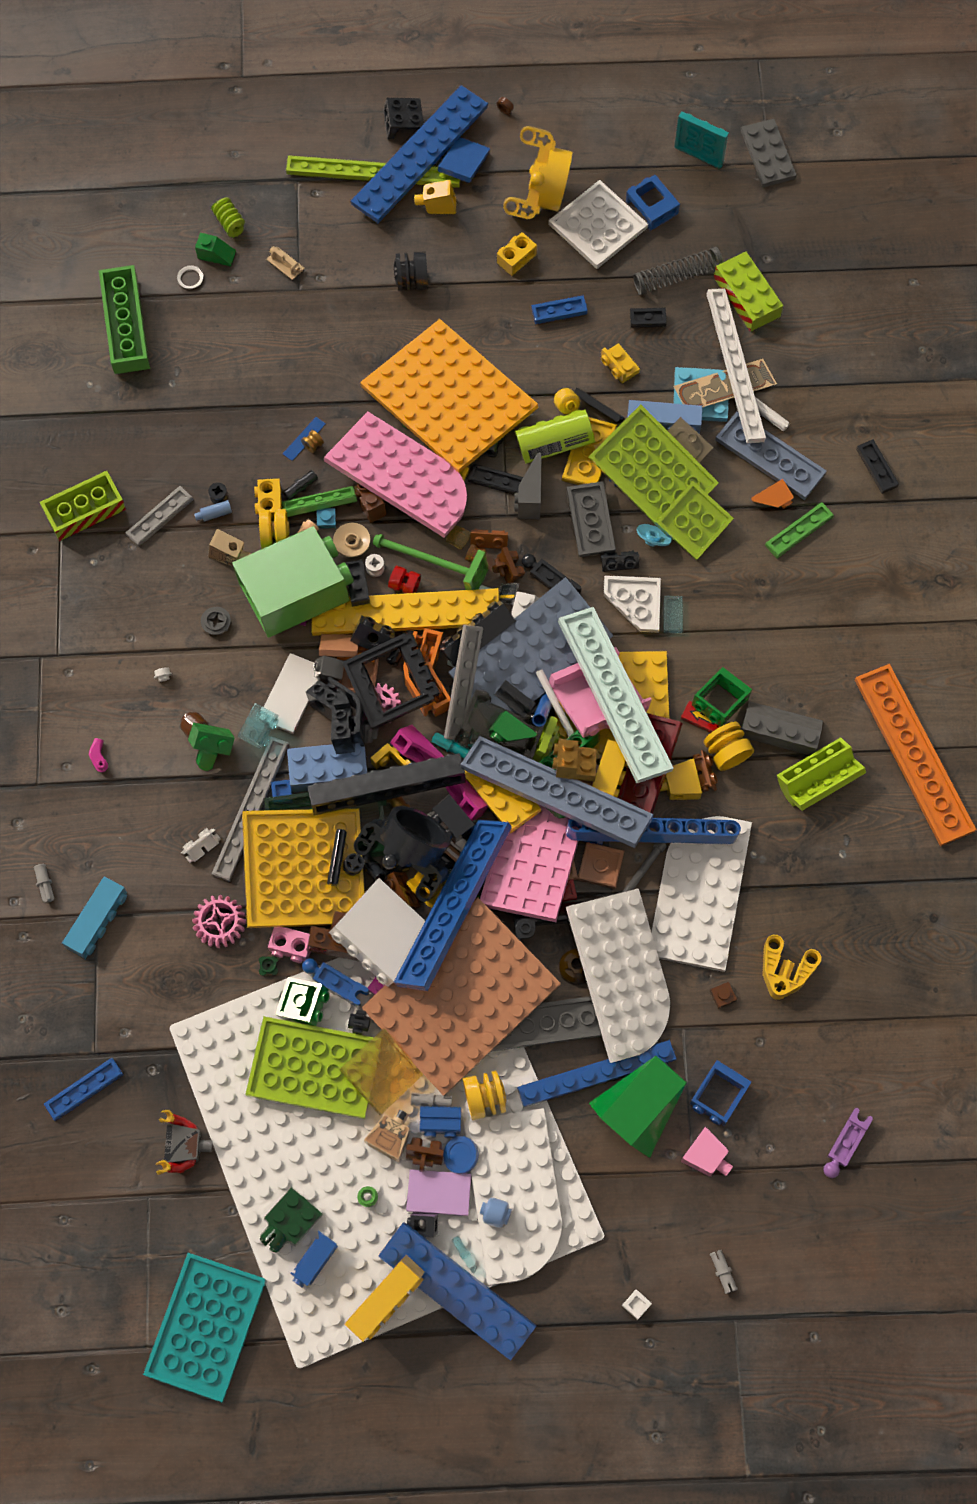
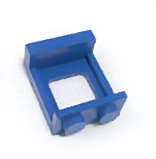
M656 175L645 178L637 186L630 187L626 193L627 204L632 202L646 218L650 231L679 214L680 203ZM656 187L664 199L649 207L640 196Z

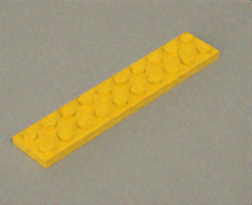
M499 589L369 596L370 604L352 607L350 600L313 617L312 635L352 634L361 615L371 617L381 625H388L394 631L424 630V628H460L465 624L471 623L472 618L478 613L482 614L485 612L489 604L494 601L498 602Z

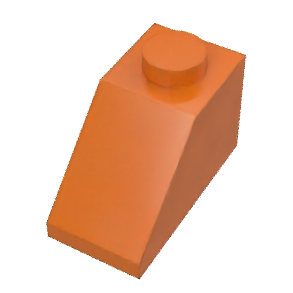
M781 479L753 496L751 500L757 503L785 508L793 503L791 499L794 497L784 480Z

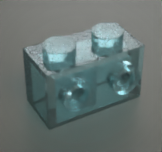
M255 703L237 737L261 749L262 746H266L270 738L268 735L271 729L274 730L279 722V719H277L279 715Z

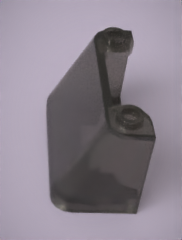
M476 689L457 730L454 741L458 745L470 750L478 737L481 736L527 758L533 759L545 724L541 727L534 725L532 719L535 713L528 714L523 718L516 713L491 703L492 698L488 692ZM507 711L536 732L537 735L530 739L497 743L490 737L491 733L488 730L499 715Z

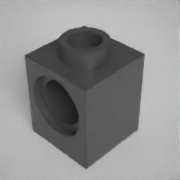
M328 656L317 658L313 666L315 671L314 677L327 680L328 677L336 681L341 680L344 669L342 662L344 661Z

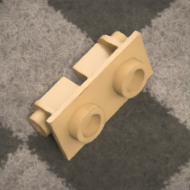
M273 246L270 249L271 255L267 258V261L291 280L304 270L303 266L280 248Z

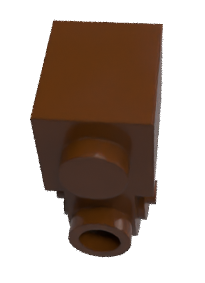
M359 483L354 486L356 497L360 499L362 511L370 523L387 515L381 497Z

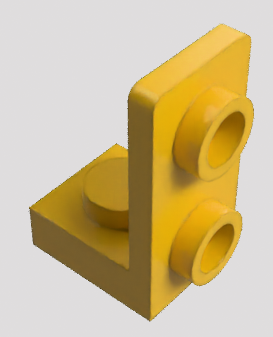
M388 743L371 757V764L376 769L380 766H385L390 761V757L399 766L407 765L411 762L408 759L404 760L400 756L401 753Z

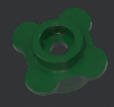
M276 956L260 957L259 974L261 976L266 974L277 975L278 958Z

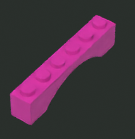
M413 725L399 729L390 742L403 756L416 763L430 758L444 757ZM467 780L466 783L445 787L471 821L481 817L487 810V804Z

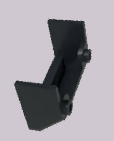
M584 901L561 903L556 922L514 914L515 936L521 941V939H528L534 935L535 926L570 923L566 907L583 903Z

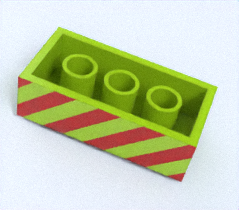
M747 252L716 266L714 279L721 289L726 290L728 300L750 332L781 317L783 304Z
M107 471L40 502L59 541L126 510L124 502Z

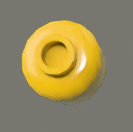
M563 388L555 394L554 404L562 414L569 415L571 412L578 410L580 399L573 390Z

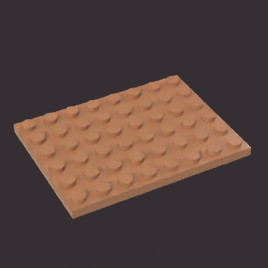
M477 898L465 917L428 991L397 987L392 983L390 986L387 987L385 985L362 1009L366 1011L370 1018L439 1092L445 1096L552 994L561 983L497 916Z

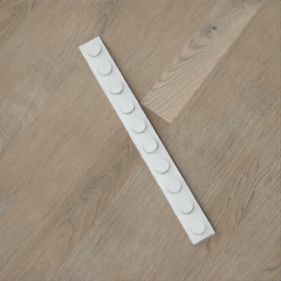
M708 289L707 297L746 442H764L766 436L726 290Z

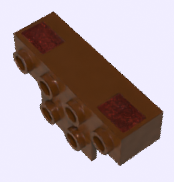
M335 911L330 930L311 926L306 951L359 961L356 957H352L347 952V949L342 944L337 943L329 933L346 913Z

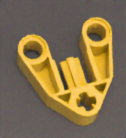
M771 935L764 944L763 977L770 996L780 1000L801 989L820 964L821 954L814 949L806 951L797 967L793 981H791L789 978L795 963H792L790 960L784 959L778 975L774 974L781 957L780 954L784 941L779 935ZM775 942L778 944L779 948L772 949L769 946V943ZM813 957L816 963L810 964L806 958ZM778 985L782 987L780 992L776 991Z

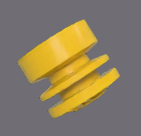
M731 722L719 727L703 741L705 747L708 748V752L716 754L713 760L720 771H725L739 765L754 753V748L748 739H741L744 736V731L740 730L741 726L738 722Z
M496 1070L491 1071L493 1081H489L487 1073H483V1083L479 1084L476 1075L463 1078L472 1121L485 1118V1108L487 1107L490 1108L493 1115H496L495 1105L499 1106L501 1114L506 1113V1094L503 1082Z

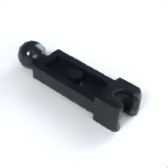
M525 554L522 557L521 562L523 566L533 568L530 571V575L549 589H552L566 577L544 559L537 563L536 558L532 554ZM567 578L580 594L581 586L572 579Z

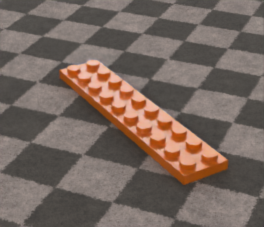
M887 664L856 677L855 682L939 845L943 846L974 833L976 828L891 665Z

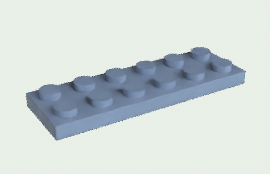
M737 411L716 436L715 441L778 482L783 479L790 491L805 500L825 476L826 470L765 429L766 439L764 442L747 443Z

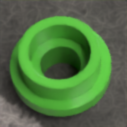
M365 1186L359 1190L357 1199L363 1207H372L378 1200V1194L373 1187ZM371 1194L372 1198L366 1201L364 1195Z

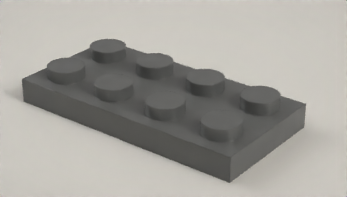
M774 119L741 127L742 136L762 187L796 179L795 170Z
M603 481L567 487L578 556L586 557L615 552L616 548Z

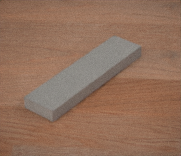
M179 486L126 532V536L140 547L192 502L193 497Z

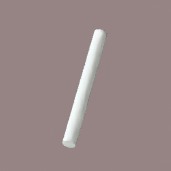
M541 669L536 674L568 737H570L574 730L543 669Z

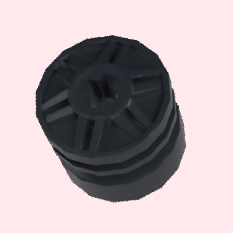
M426 251L414 252L412 261H409L407 253H404L405 261H400V253H395L394 277L398 292L403 291L402 283H406L407 291H410L411 282H415L417 290H427Z

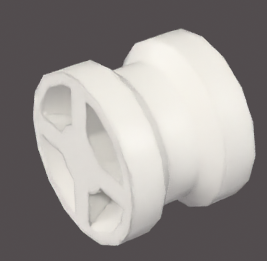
M372 554L367 557L365 561L367 573L372 577L382 575L384 572L383 558L378 554Z

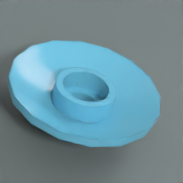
M641 524L636 529L637 534L649 546H667L672 541L669 535L666 536L656 526Z

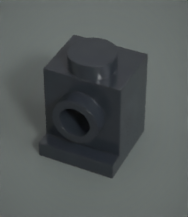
M413 1212L407 1218V1224L423 1237L434 1238L438 1234V1213ZM420 1220L426 1222V1227L420 1225Z

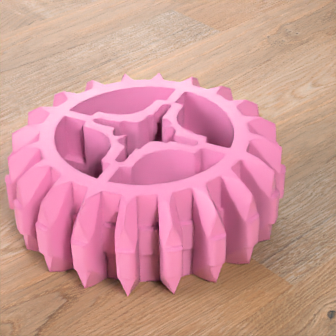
M222 895L218 896V900L211 896V902L204 899L205 906L198 904L200 911H194V915L197 918L192 919V922L196 924L193 926V929L198 931L196 936L198 938L202 937V943L208 941L210 947L213 946L214 942L217 948H220V943L227 947V941L229 940L234 944L233 937L240 938L241 935L238 931L244 932L245 930L241 926L246 924V920L242 919L245 917V913L241 911L242 906L237 905L235 899L230 902L229 896L224 900ZM219 908H226L233 914L221 913ZM213 910V915L211 916V918L206 919V921L204 922L207 914ZM217 914L219 915V918H221L222 921L221 929L219 924H217ZM232 921H235L233 927L226 933V927L232 924ZM205 929H216L220 935L210 934Z

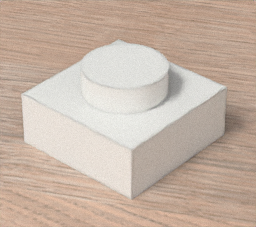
M635 1290L622 1306L638 1320L652 1303L638 1290Z

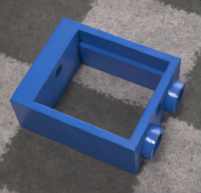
M716 1060L691 1100L690 1105L693 1106L692 1109L697 1113L708 1115L710 1117L709 1120L714 1124L725 1126L751 1084V1081ZM714 1074L740 1089L724 1117L698 1101Z

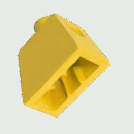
M450 180L426 184L423 186V194L414 196L415 205H425L429 214H456V196Z
M694 759L673 766L672 772L666 773L661 791L667 790L670 800H694L701 798L702 791Z

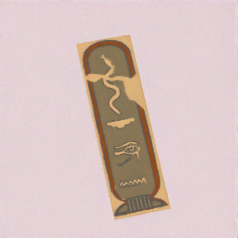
M763 359L746 364L753 391L777 384ZM727 370L722 371L726 375L723 381H721L718 373H714L673 386L682 403L686 405L705 407L734 398Z

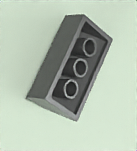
M749 701L741 730L744 731L743 738L811 755L817 750L823 721Z

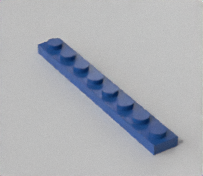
M668 1040L653 1045L650 1049L637 1056L613 1063L606 1059L518 1086L517 1090L524 1108L627 1076L656 1055L665 1063L675 1061L676 1057L671 1042Z

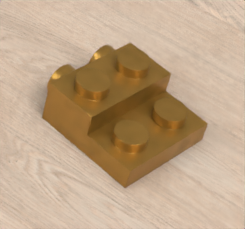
M559 739L558 744H554L553 755L557 756V758L554 757L553 769H556V777L595 782L597 749L578 747V741Z

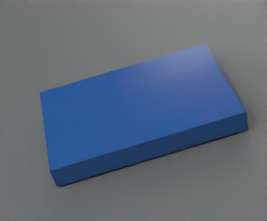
M460 137L439 164L438 171L470 183L489 155L490 148Z

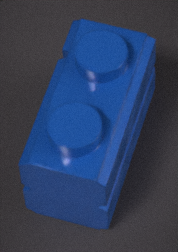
M420 1107V1134H424V1137L434 1138L436 1134H444L445 1138H454L457 1134L461 1135V1107Z

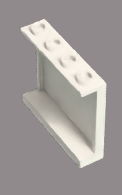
M378 878L329 933L337 943L342 944L347 949V952L352 957H356L366 970L371 971L381 984L388 987L394 982L425 920Z

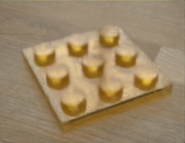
M385 1028L339 1069L379 1115L383 1114L423 1075L413 1064V1060Z

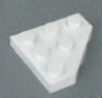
M605 576L604 597L640 632L659 633L661 578Z

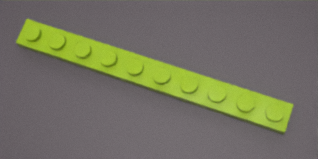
M288 156L286 173L289 175L370 181L386 163ZM431 167L416 184L426 185L450 180L452 187L459 188L460 179L439 172L438 167Z

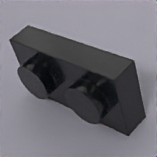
M666 307L630 309L631 328L666 327L667 325Z

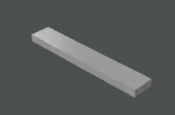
M463 625L444 738L464 741L483 627Z

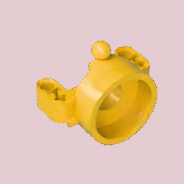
M526 126L520 132L521 141L525 144L539 147L534 165L529 169L531 177L527 200L508 197L504 201V211L509 215L531 219L536 213L539 214L540 208L559 211L569 174L572 151L555 148L556 143L549 131ZM527 130L533 133V137L530 140L523 138V133ZM536 132L539 133L538 137L544 138L545 135H548V139H550V141H547L546 144H543V141L541 139H537V142H534L536 139ZM508 202H515L516 208L514 210L507 209L506 205ZM519 203H522V208L531 206L533 212L526 214V210L521 209V213H519Z

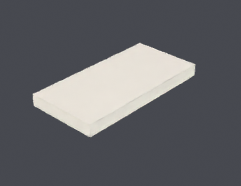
M291 653L289 654L258 718L259 721L294 734L309 703L306 691L320 680V678L314 677V662Z

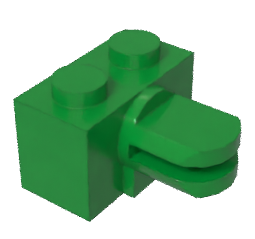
M194 722L188 738L193 749L198 750L196 763L204 771L213 768L218 753L230 755L235 740L229 729Z

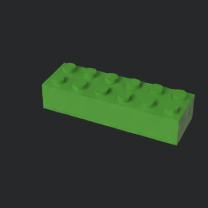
M135 266L99 270L110 360L114 374L150 369Z

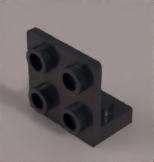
M386 98L383 113L387 139H394L399 129H420L423 126L424 120L420 98Z

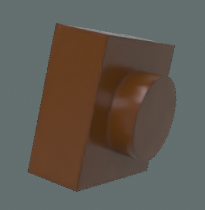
M729 982L710 989L718 1009L737 1001Z

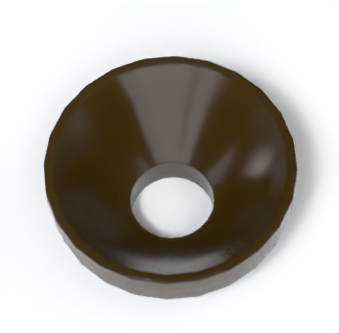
M572 949L567 951L560 959L559 972L561 977L569 984L581 985L587 981L583 967L576 970L571 966V962L574 959H580L578 949Z

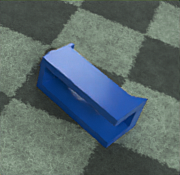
M318 1231L319 1239H315L294 1269L295 1273H290L294 1277L292 1281L301 1288L304 1285L308 1288L311 1286L338 1248L337 1243L320 1231Z

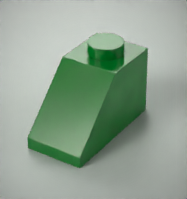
M204 233L199 234L195 246L197 259L231 267L236 250L217 236Z

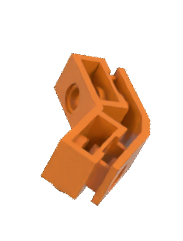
M424 628L422 636L418 635L417 631H414L413 635L418 647L419 644H422L420 650L426 661L424 665H428L434 678L430 682L435 681L440 695L434 697V702L421 707L420 710L424 717L428 715L430 710L437 717L449 710L451 699L435 673V667L441 651L439 647L443 641V632ZM404 662L405 685L412 697L415 698L420 696L409 678V670Z

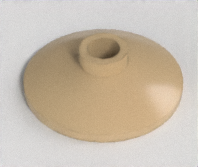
M346 523L336 530L333 542L341 555L357 557L368 549L370 534L364 526L358 523ZM350 541H355V542H356L355 544H352V545L349 544Z

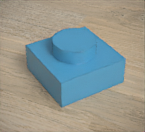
M335 508L317 510V526L319 529L336 528Z

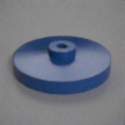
M464 1136L452 1138L445 1146L443 1153L446 1167L450 1171L459 1174L471 1171L475 1167L479 1156L475 1142Z

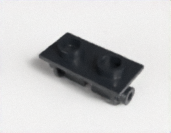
M634 550L621 552V555H618L617 552L604 553V555H601L602 572L638 569L639 553L634 552Z
M507 680L503 682L494 694L523 718L526 717L536 704Z

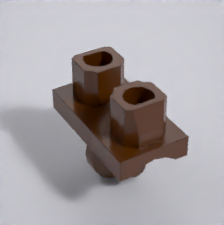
M502 547V552L494 560L496 564L492 567L494 573H499L501 577L504 576L507 585H513L515 580L524 576L525 571L522 566L515 567L514 565L519 560L517 551H509L508 547Z
M413 1137L410 1144H407L406 1160H412V1164L420 1165L419 1172H424L425 1166L433 1168V1164L442 1165L444 1150H442L441 1141H431L430 1148L422 1147L423 1140L421 1138Z

